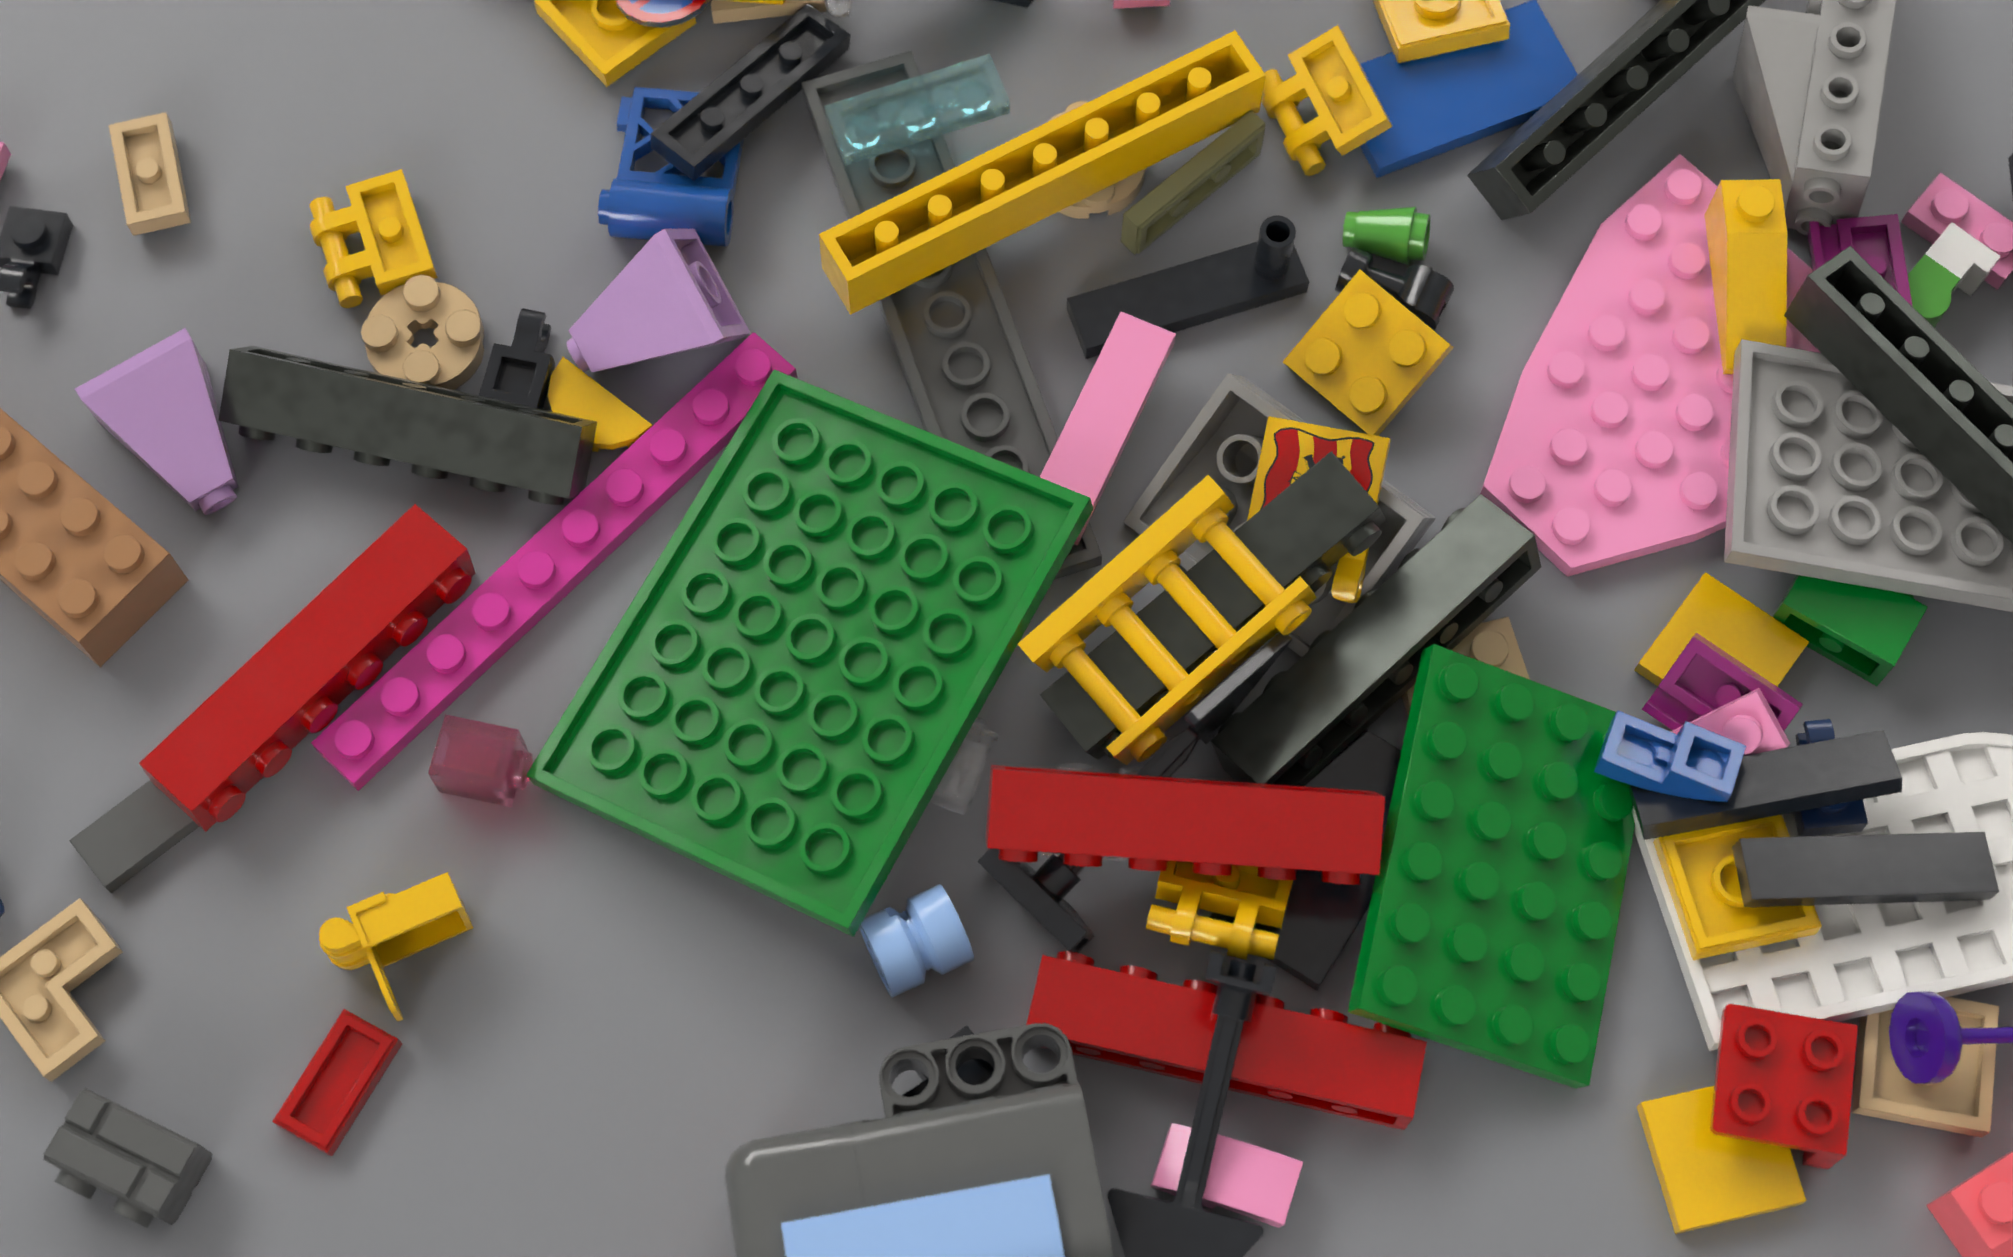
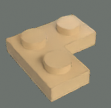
M81 898L0 957V1018L42 1076L50 1082L54 1081L105 1042L102 1035L70 992L123 953L90 907Z

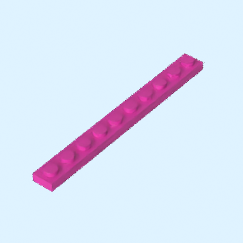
M753 332L315 738L311 744L316 751L359 791L729 444L774 369L797 378L796 368Z

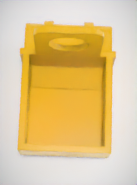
M446 872L397 894H385L383 891L346 907L353 924L342 918L328 919L320 927L319 942L320 947L331 962L339 968L354 970L370 963L388 1008L397 1022L403 1020V1015L383 968L469 931L474 927L449 873Z

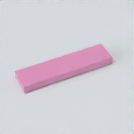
M1120 312L1040 475V478L1090 497L1093 511L1076 539L1075 545H1078L1175 344V333L1124 312Z

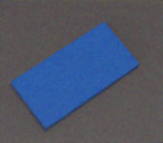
M1530 0L1504 10L1510 24L1509 39L1398 63L1394 52L1360 64L1393 127L1360 146L1376 178L1526 122L1578 75L1536 0Z

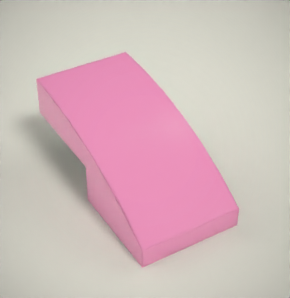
M1175 1123L1170 1124L1150 1187L1176 1196L1192 1127ZM1217 1134L1202 1206L1211 1209L1219 1206L1280 1228L1285 1224L1303 1161Z

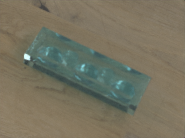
M990 54L825 105L826 120L845 166L1010 113V100Z

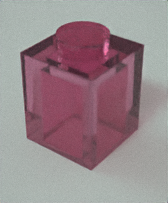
M445 714L428 775L441 793L512 807L516 790H524L528 784L529 779L526 774L533 764V755L531 752H527L528 748L519 729Z

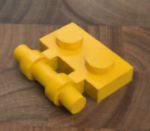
M1338 25L1287 55L1297 73L1296 75L1283 82L1276 69L1264 72L1266 78L1263 89L1264 96L1261 100L1262 105L1269 118L1277 119L1286 137L1283 145L1290 159L1299 162L1306 176L1315 175L1325 168L1326 163L1318 149L1327 140L1331 139L1338 152L1344 156L1393 127L1347 38ZM1309 97L1319 116L1305 124L1297 107L1300 101Z
M402 169L345 186L351 203L349 207L335 210L333 201L329 197H318L310 202L309 207L313 217L310 223L311 234L314 243L323 249L327 262L323 269L327 286L330 290L336 291L341 307L353 308L362 303L363 297L359 284L366 278L374 276L381 296L401 285H405L414 276L426 275L433 279L438 278ZM360 232L365 250L349 255L345 240L348 235Z
M1168 860L1167 871L1160 872L1155 898L1177 903L1178 906L1175 910L1152 904L1146 929L1170 935V942L1189 946L1192 940L1228 949L1227 956L1247 960V956L1250 954L1274 960L1279 934L1254 928L1256 923L1282 928L1293 880L1257 877L1258 867L1232 865V875L1230 876L1204 875L1193 872V862ZM1199 909L1235 917V921L1233 924L1197 914Z

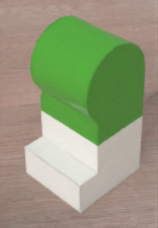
M1951 222L1908 274L1913 308L1935 328L1951 303V295L1957 287L1969 296H1972L2001 256Z

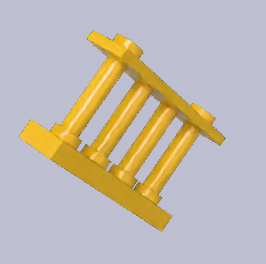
M1209 475L1201 480L1018 643V646L1030 660L1046 673L1054 666L1057 669L1064 667L1122 733L1106 748L1126 766L1133 759L1140 763L1155 754L1167 741V736L1164 734L1167 729L1277 632L1287 635L1298 628L1312 612L1308 605L1317 598L1301 576L1284 589L1227 526L1229 517L1226 514L1235 506ZM1196 540L1200 543L1208 541L1266 606L1238 632L1179 567L1181 559L1178 556ZM1149 582L1152 585L1160 583L1217 648L1212 655L1190 674L1185 671L1131 609L1134 604L1131 598ZM1102 624L1105 627L1112 625L1170 691L1142 716L1136 712L1084 652L1086 643L1083 640Z

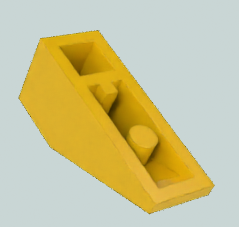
M1781 179L1721 180L1704 214L1723 374H1733L1734 352L1742 339L1786 347L1787 318L1784 314L1787 311V225Z

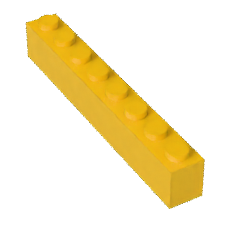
M1236 30L820 233L819 243L822 269L851 315L1232 126L1250 110L1258 113L1260 111L1266 74Z

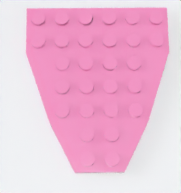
M1681 154L1601 223L1522 371L1480 494L1533 533L1538 550L1567 577L1691 543L1726 528L1733 374H1723L1704 217L1718 186ZM1788 247L1787 309L1806 277L1813 272V269ZM1788 319L1786 320V347L1821 353Z

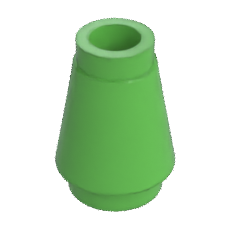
M1417 207L1359 212L1347 211L1343 227V246L1355 247L1370 254L1410 265L1411 260L1425 261L1430 237L1431 215L1417 213Z

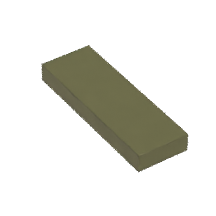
M1250 110L1123 214L1121 242L1134 255L1136 253L1139 254L1261 154L1266 123Z

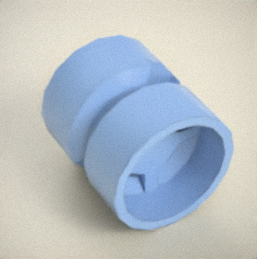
M940 884L907 898L906 911L899 913L892 907H887L865 917L859 927L875 968L892 998L925 983L926 971L929 969H933L943 975L974 961L972 947L961 920L947 892Z

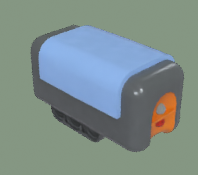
M1047 1023L1029 1024L897 1049L884 1059L879 1073L885 1118L861 1120L755 1139L740 1145L731 1154L725 1166V1185L736 1257H1113L1081 1085L1077 1082L1071 1046L1066 1035L1059 1028ZM1046 1047L1052 1050L1060 1061L1050 1072L1035 1073L1024 1065L1023 1058L1031 1049ZM971 1059H982L993 1067L994 1073L986 1083L969 1085L958 1077L957 1073L960 1066ZM908 1070L921 1072L929 1080L926 1089L914 1097L901 1096L892 1089L895 1078Z

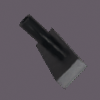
M1271 216L1261 224L1257 242L1067 298V311L1085 359L1100 355L1120 312L1174 333L1307 293L1309 280L1294 246L1296 236L1294 224L1284 216Z

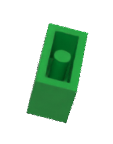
M1796 575L1772 617L1808 640L1809 643L1806 647L1871 684L1878 686L1896 665L1928 606L1915 600L1911 594Z

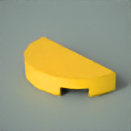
M565 357L561 358L551 374L548 399L552 412L597 422L592 452H598L599 449L613 450L624 446L629 448L653 426Z

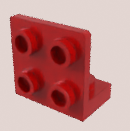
M1737 1004L1726 1005L1722 1011L1710 1131L1719 1136L1803 1150L1802 1165L1830 1169L1847 1155L1858 1025Z

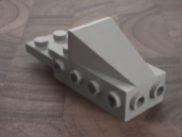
M1808 0L1806 13L1748 5L1734 68L1733 82L1771 179H1781L1787 228L1796 229L1798 232L1808 235L1809 221H1819V226L1831 227V225L1836 224L1837 219L1856 218L1859 215L1871 178L1896 0Z

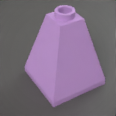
M663 229L652 236L569 329L572 338L567 340V347L576 365L582 371L590 370L592 373L738 340L749 335L750 331L696 230Z
M186 328L75 388L78 396L97 421L195 511L201 508L203 513L208 515L224 508L236 499L237 496L233 490L238 487L222 423L218 421L219 411L207 366Z

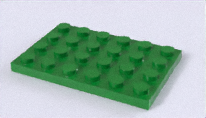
M1436 644L1422 650L1381 847L1380 873L1375 876L1348 1007L1349 1013L1575 1089L1590 1085L1635 828L1629 784L1594 772L1610 722L1616 714L1615 711Z

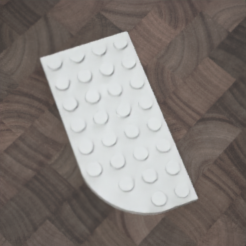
M1989 732L1962 733L1891 749L1902 775V792L1863 799L1868 824L1862 832L1820 835L1985 832L1999 892L1990 900L1814 905L1822 926L1815 935L1692 960L1653 843L1655 838L1643 839L1633 806L1634 833L1709 1051L1716 1050L1719 1047L1722 1011L1728 1004L1840 1022L1893 1010L1897 1001L1908 992L1931 991L1946 998L2013 982V735ZM1794 813L1782 814L1790 837H1799Z

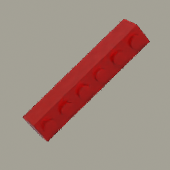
M414 504L139 762V765L152 783L205 832L216 822H224L230 819L242 807L246 799L245 794L263 777L268 778L277 774L291 758L292 749L310 732L317 733L324 729L335 717L338 705L355 689L361 690L370 685L380 674L383 662L399 646L406 647L416 641L424 632L428 619L444 603H454L467 591L471 584L472 576L476 574L468 549L420 507Z
M991 765L985 842L987 848L999 849L998 859L1012 862H1037L1038 852L1064 853L1063 863L1073 866L1101 867L1103 856L1129 858L1128 868L1143 871H1167V862L1169 860L1193 862V872L1204 875L1230 876L1232 875V865L1258 867L1257 877L1296 880L1297 869L1322 871L1321 881L1358 885L1361 883V874L1379 875L1385 796L1375 791Z
M1059 951L1056 958L1042 955L1026 1025L1047 1023L1059 1028L1069 1041L1072 1055L1202 1084L1218 1014L1212 1013L1218 988L1217 985L1191 979L1184 980L1182 986L1157 981L1158 974L1154 971L1132 965L1121 966L1119 972L1094 966V959L1076 952ZM1257 994L1251 1022L1244 1021L1228 1090L1401 1130L1407 1128L1414 1117L1427 1041L1411 1038V1033L1381 1023H1375L1373 1029L1348 1024V1016L1334 1010L1313 1008L1310 1009L1309 1015L1284 1009L1285 1003L1280 999Z

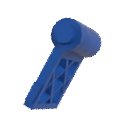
M634 87L632 98L621 97L616 126L617 131L626 133L617 179L612 181L610 190H601L598 203L599 224L608 225L610 237L650 240L654 234L663 229H695L703 245L728 247L732 232L734 195L744 139L719 159L725 167L723 178L699 176L693 181L670 162L655 173L634 171L635 161L653 151L651 148V133L654 130L644 120L645 109H667L675 114L700 92Z

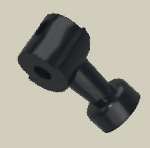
M1352 247L1339 274L1335 291L1341 292L1355 274L1362 270L1432 330L1437 328L1441 313L1447 306L1454 291V285L1447 277L1433 271L1432 267L1425 265L1409 266L1404 276L1372 267L1374 261L1372 254Z

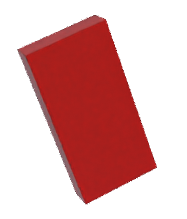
M343 1009L272 1122L332 1157L403 1043L384 1030Z

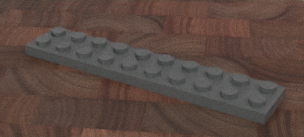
M912 51L802 82V91L848 219L955 168ZM986 248L879 300V307L924 430L1040 477L1057 443L1058 437ZM1088 522L1078 545L1074 544L1055 579L1102 564V554L1090 522Z

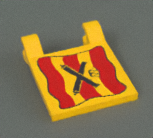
M1268 416L1247 521L1331 451L1378 504L1391 439ZM1369 547L1356 556H1352L1348 552L1339 559L1331 589L1332 597L1336 600L1357 603L1360 599Z

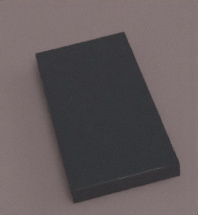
M1366 729L1312 778L1305 787L1375 791L1385 796L1383 842L1401 750ZM1297 869L1296 880H1293L1282 928L1260 923L1255 924L1254 929L1279 934L1274 960H1267L1315 990H1318L1367 912L1376 875L1361 874L1360 884L1348 885L1321 881L1322 871ZM1212 912L1209 917L1233 924L1235 921V917Z

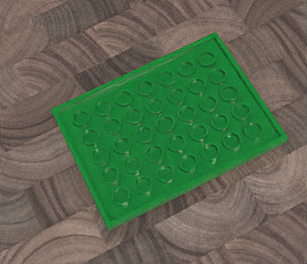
M774 369L526 776L533 785L854 937L1092 513L1093 505L1091 499Z

